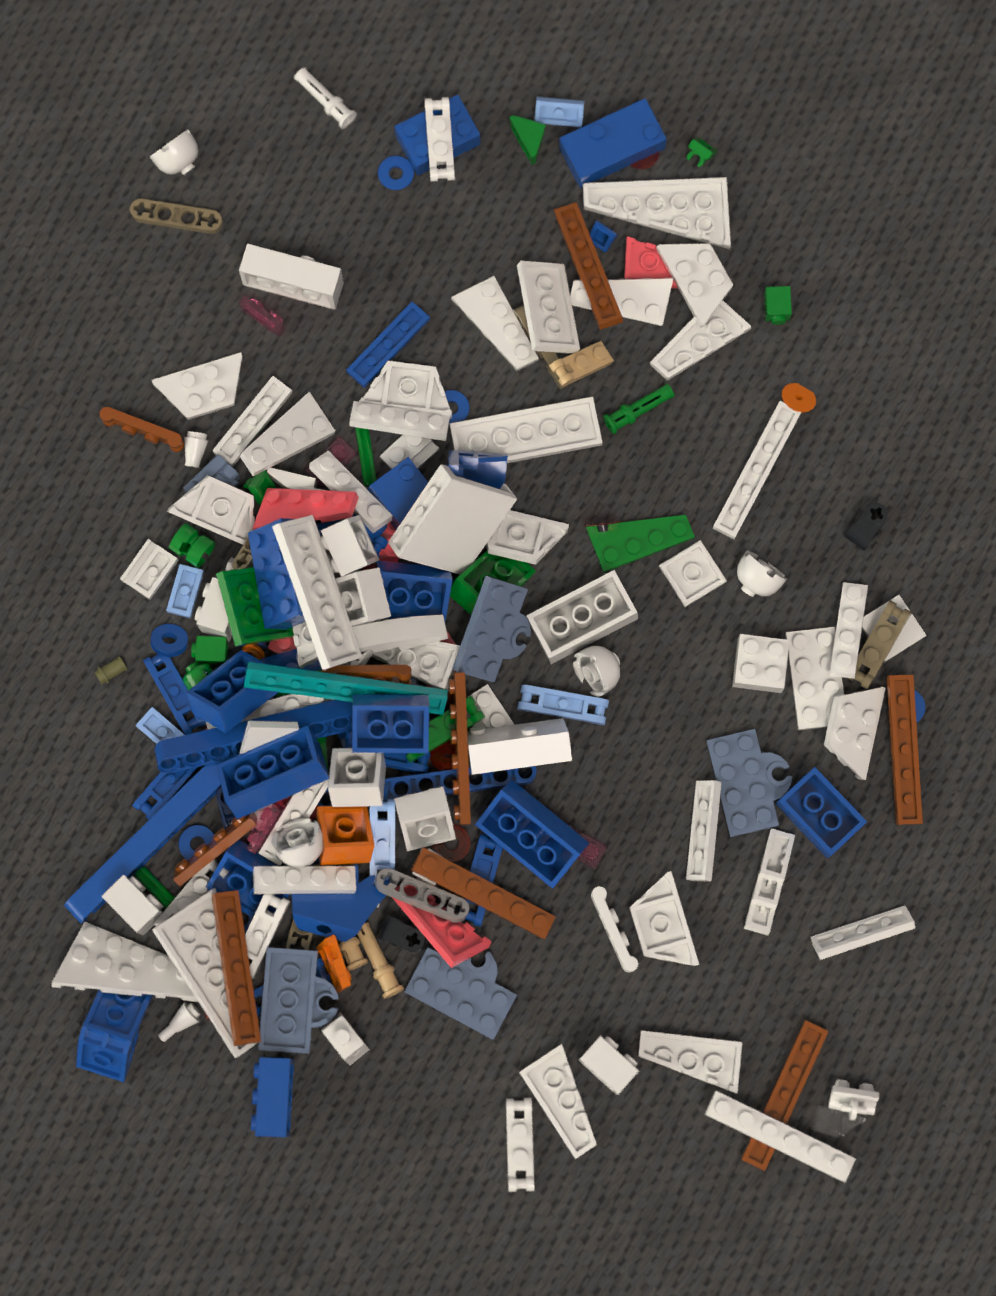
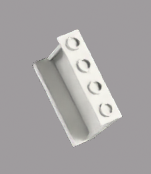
M441 464L388 543L398 558L461 575L473 564L517 498L506 484H503L500 489L455 476L448 466Z

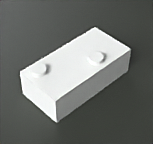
M251 244L246 246L239 269L242 283L245 286L336 310L343 287L341 268L315 262L313 258L308 256H301L300 258Z
M615 570L530 613L527 615V619L550 664H553L637 620L638 613Z
M563 718L488 729L478 726L467 731L468 761L472 774L572 761L569 732Z

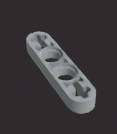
M382 869L377 874L375 880L376 888L381 893L455 923L465 920L469 913L467 901L454 894L393 869ZM386 876L391 878V883H389L388 886H385L383 884V879H385ZM402 881L399 891H396L398 882ZM406 885H413L417 889V894L412 897L407 896L403 889ZM429 895H436L440 898L441 902L438 906H431L427 902V897ZM448 900L449 902L446 909L442 910L445 901ZM456 905H459L461 907V912H459L458 915L454 914L453 908H455Z

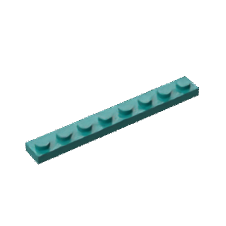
M248 662L244 680V687L347 702H353V694L429 695V713L443 715L448 697V690L253 662Z

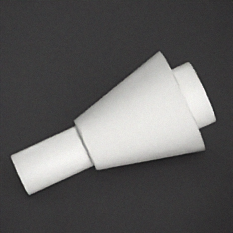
M184 1002L171 1020L170 1025L158 1034L159 1038L165 1042L176 1032L178 1033L200 1022L199 1016L201 1012L198 1007L193 1003L188 1004Z

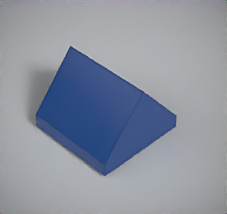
M599 221L595 222L589 233L593 244L605 253L618 237L617 233Z

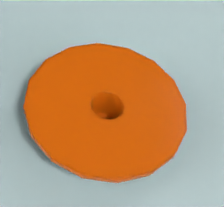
M790 383L782 390L784 403L794 411L809 412L816 405L814 393L798 383Z

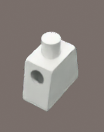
M341 1012L331 1022L321 1027L323 1034L349 1065H352L370 1050Z

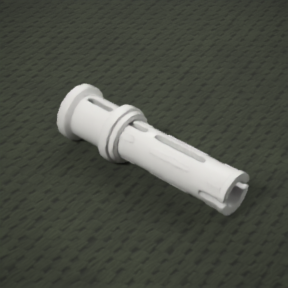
M302 68L296 73L295 80L302 84L324 106L325 113L332 115L339 122V126L342 129L346 128L356 118L357 113L354 110L348 109L342 103V98L333 96L306 68ZM310 83H312L322 94L318 93V92L310 85Z

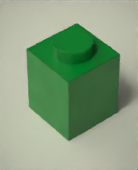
M790 286L766 287L764 292L765 321H771L773 325H782L790 320L792 315Z
M197 636L196 643H192L191 655L195 657V661L199 662V664L222 665L228 660L229 641L227 637Z

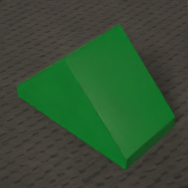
M513 115L509 117V126L529 162L533 165L538 158L546 132V125Z

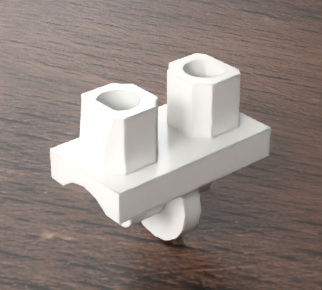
M838 1079L832 1088L829 1108L849 1112V1120L854 1121L857 1114L874 1115L879 1092H874L872 1084L863 1083L859 1085L858 1089L849 1088V1083L846 1080Z

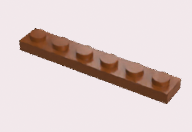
M577 202L554 209L556 220L599 329L623 323V317Z
M454 673L453 679H449V694H453L454 704H450L449 707L450 719H454L455 729L450 731L451 744H455L456 754L451 755L452 769H456L457 779L452 780L453 795L457 794L458 804L453 805L454 820H458V825L471 824L465 673Z
M889 675L887 676L896 825L923 824L914 676Z
M424 847L421 848L411 868V871L541 939L546 938L556 916Z
M239 891L214 893L211 896L234 1046L259 1043L261 1042Z
M804 1021L762 1112L763 1114L785 1125L787 1124L829 1031L809 1021ZM751 1137L741 1160L765 1171L775 1149Z

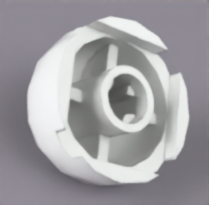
M186 130L151 155L150 158L164 173L176 174L181 171L184 175L195 167L192 162L198 156V145L191 132Z
M747 550L737 567L738 580L743 584L741 589L751 597L755 594L770 596L776 593L787 580L784 577L785 575L770 563L767 564L761 559L757 561L758 555Z
M591 646L574 655V657H577V660L573 662L575 673L582 683L585 677L593 689L589 693L600 697L616 686L620 678V661L615 653L602 646Z
M301 818L283 826L284 831L279 835L276 832L272 838V845L277 856L289 866L301 867L311 865L323 850V835L318 822L315 821L313 823L310 821V818Z

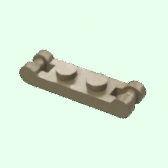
M891 600L887 603L858 655L855 680L862 683L861 686L867 690L912 614L906 608L904 610L896 606L897 603ZM891 615L899 619L896 625L888 622ZM862 665L870 668L867 675L859 671Z

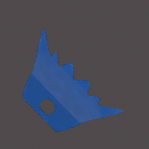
M355 864L352 865L355 866V893L291 894L293 918L299 930L325 937L335 935L337 940L346 942L360 931L363 924L385 898L386 894L378 891L375 885L373 886L375 875L369 876L359 883L358 865ZM390 879L385 880L383 884L388 886L391 883Z

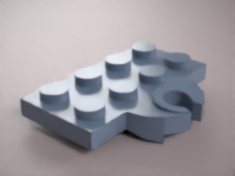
M485 576L452 670L495 682L502 660L517 657L527 647L524 643L516 642V637L519 633L527 637L531 635L530 623L526 616L520 613L528 589Z
M755 729L707 740L716 781L721 782L720 798L730 837L778 827L779 823L773 802L781 799L788 792L792 776H787L782 781H776L772 777V771L776 768L788 769L790 767L781 756L774 753H761Z
M267 947L260 1024L261 1042H259L258 1050L310 1054L312 1028L328 1024L337 1014V1008L324 1011L319 1005L322 997L330 996L337 1000L339 995L334 986L326 979L316 977L318 951Z
M429 947L404 991L494 1040L517 994L495 983L498 975L497 963L489 951L485 955L486 961L482 967L474 966L471 958L451 968L437 951Z

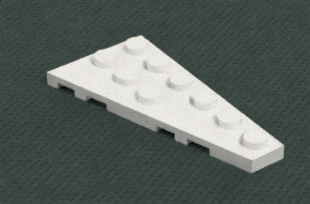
M726 177L583 183L584 210L727 249L731 247Z
M213 888L153 928L152 931L236 1058L257 1043L234 1046L211 896L217 892L216 888Z
M84 922L52 981V987L61 988L62 985L72 986L77 990L91 988L100 989L101 992L135 996L150 994L156 995V998L169 996L179 997L184 1001L198 1002L168 955L87 922Z

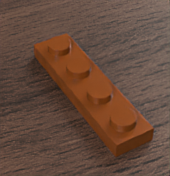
M252 812L239 819L235 817L230 827L226 830L222 828L217 831L213 836V840L207 845L205 843L201 844L189 860H181L174 868L173 880L178 886L183 885L257 825L255 813Z

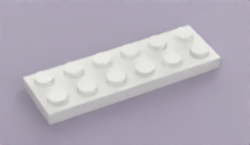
M593 397L450 423L454 450L507 454V463L602 445Z
M313 515L272 526L322 670L361 658V651Z

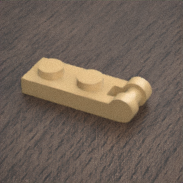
M599 341L563 359L560 358L554 361L549 367L553 373L556 372L560 378L558 380L559 383L564 387L607 367L614 360L603 343Z

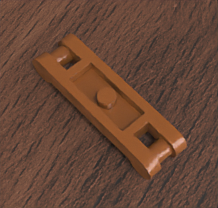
M110 407L102 408L99 413L103 423L108 427L116 424L121 426V430L127 434L135 435L137 432L145 435L144 439L151 443L158 444V441L166 443L174 452H180L184 448L182 437L176 432Z
M337 665L325 670L321 669V672L412 685L410 680L412 670L408 665Z

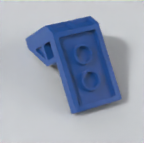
M453 450L449 451L448 467L455 476L500 489L505 484L508 455Z
M99 989L78 1039L76 1067L124 1082L137 1044L140 1024L153 995L142 994V996L106 993L101 992Z

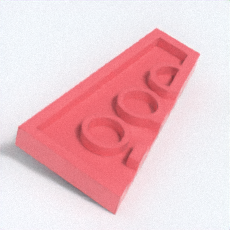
M400 885L396 887V891H399ZM406 885L403 889L407 896L412 897L417 894V889L413 885ZM432 895L427 897V902L431 906L439 905L435 902V897ZM393 898L451 968L489 948L491 941L485 936L481 938L474 932L475 928L467 922L465 924L462 922H451Z

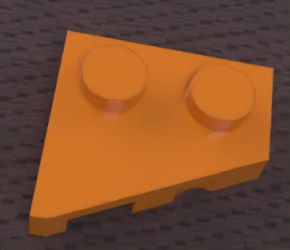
M335 935L325 938L316 949L320 958L324 961V966L332 978V983L337 993L351 985V975L345 967Z

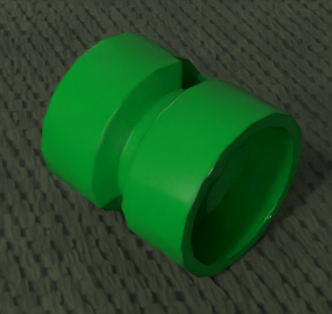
M185 523L174 535L169 549L180 557L185 555L186 561L196 568H200L206 561L202 558L203 554L210 555L216 543L206 535L199 536V531L189 523Z

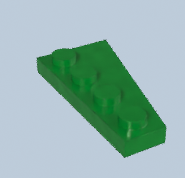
M686 515L608 524V531L598 532L597 526L586 527L603 573L695 538Z

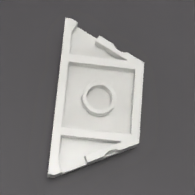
M711 244L658 245L656 250L700 328L704 327L723 298L732 289L733 283Z
M237 353L153 379L152 383L188 420L235 405L243 357L241 353Z
M387 361L380 375L370 385L371 387L365 396L359 400V402L447 415L452 419V412L437 369L433 366Z
M208 475L167 510L171 514L243 545L248 538V532L253 530L255 517L253 516L254 496Z
M509 510L487 542V552L536 565L567 533L569 524Z
M884 687L836 696L833 700L824 746L831 753L836 754L838 760L844 766H848L859 780H866L885 693Z
M670 871L629 908L644 957L697 966L699 962L673 875Z

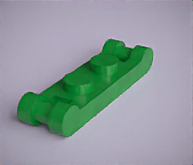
M473 696L466 698V710L471 716L467 719V729L485 718L483 712L479 711L475 706L476 701ZM449 710L429 722L428 753L451 739L450 731L455 729L454 719H450ZM406 753V758L409 763H412L427 753Z

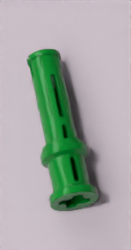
M665 384L630 405L623 404L614 413L603 415V421L611 434L614 435L618 429L625 425L634 424L637 417L673 398L674 393L671 387ZM655 397H658V399L649 403L648 405L644 407L642 406L646 402L654 399ZM622 417L621 420L615 422L616 419Z

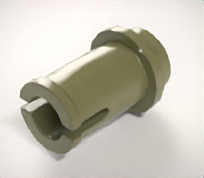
M119 656L102 668L98 666V670L94 673L101 684L105 682L108 684V680L128 669Z

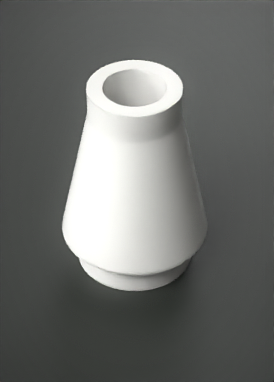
M187 432V437H184L185 466L199 468L208 444L206 440L207 434Z

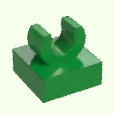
M697 137L692 139L688 146L693 151L688 153L687 160H691L697 154L700 157V162L697 166L701 167L706 163V160L712 159L718 150Z
M266 470L255 475L254 478H248L243 485L244 488L249 489L250 494L254 496L258 505H261L267 488H276Z

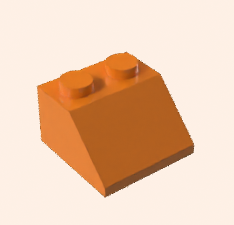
M317 806V822L323 835V850L319 856L320 865L370 863L375 845L367 806Z

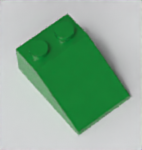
M486 551L456 578L451 587L450 597L472 615L485 576L523 586L536 570L527 562L489 554Z

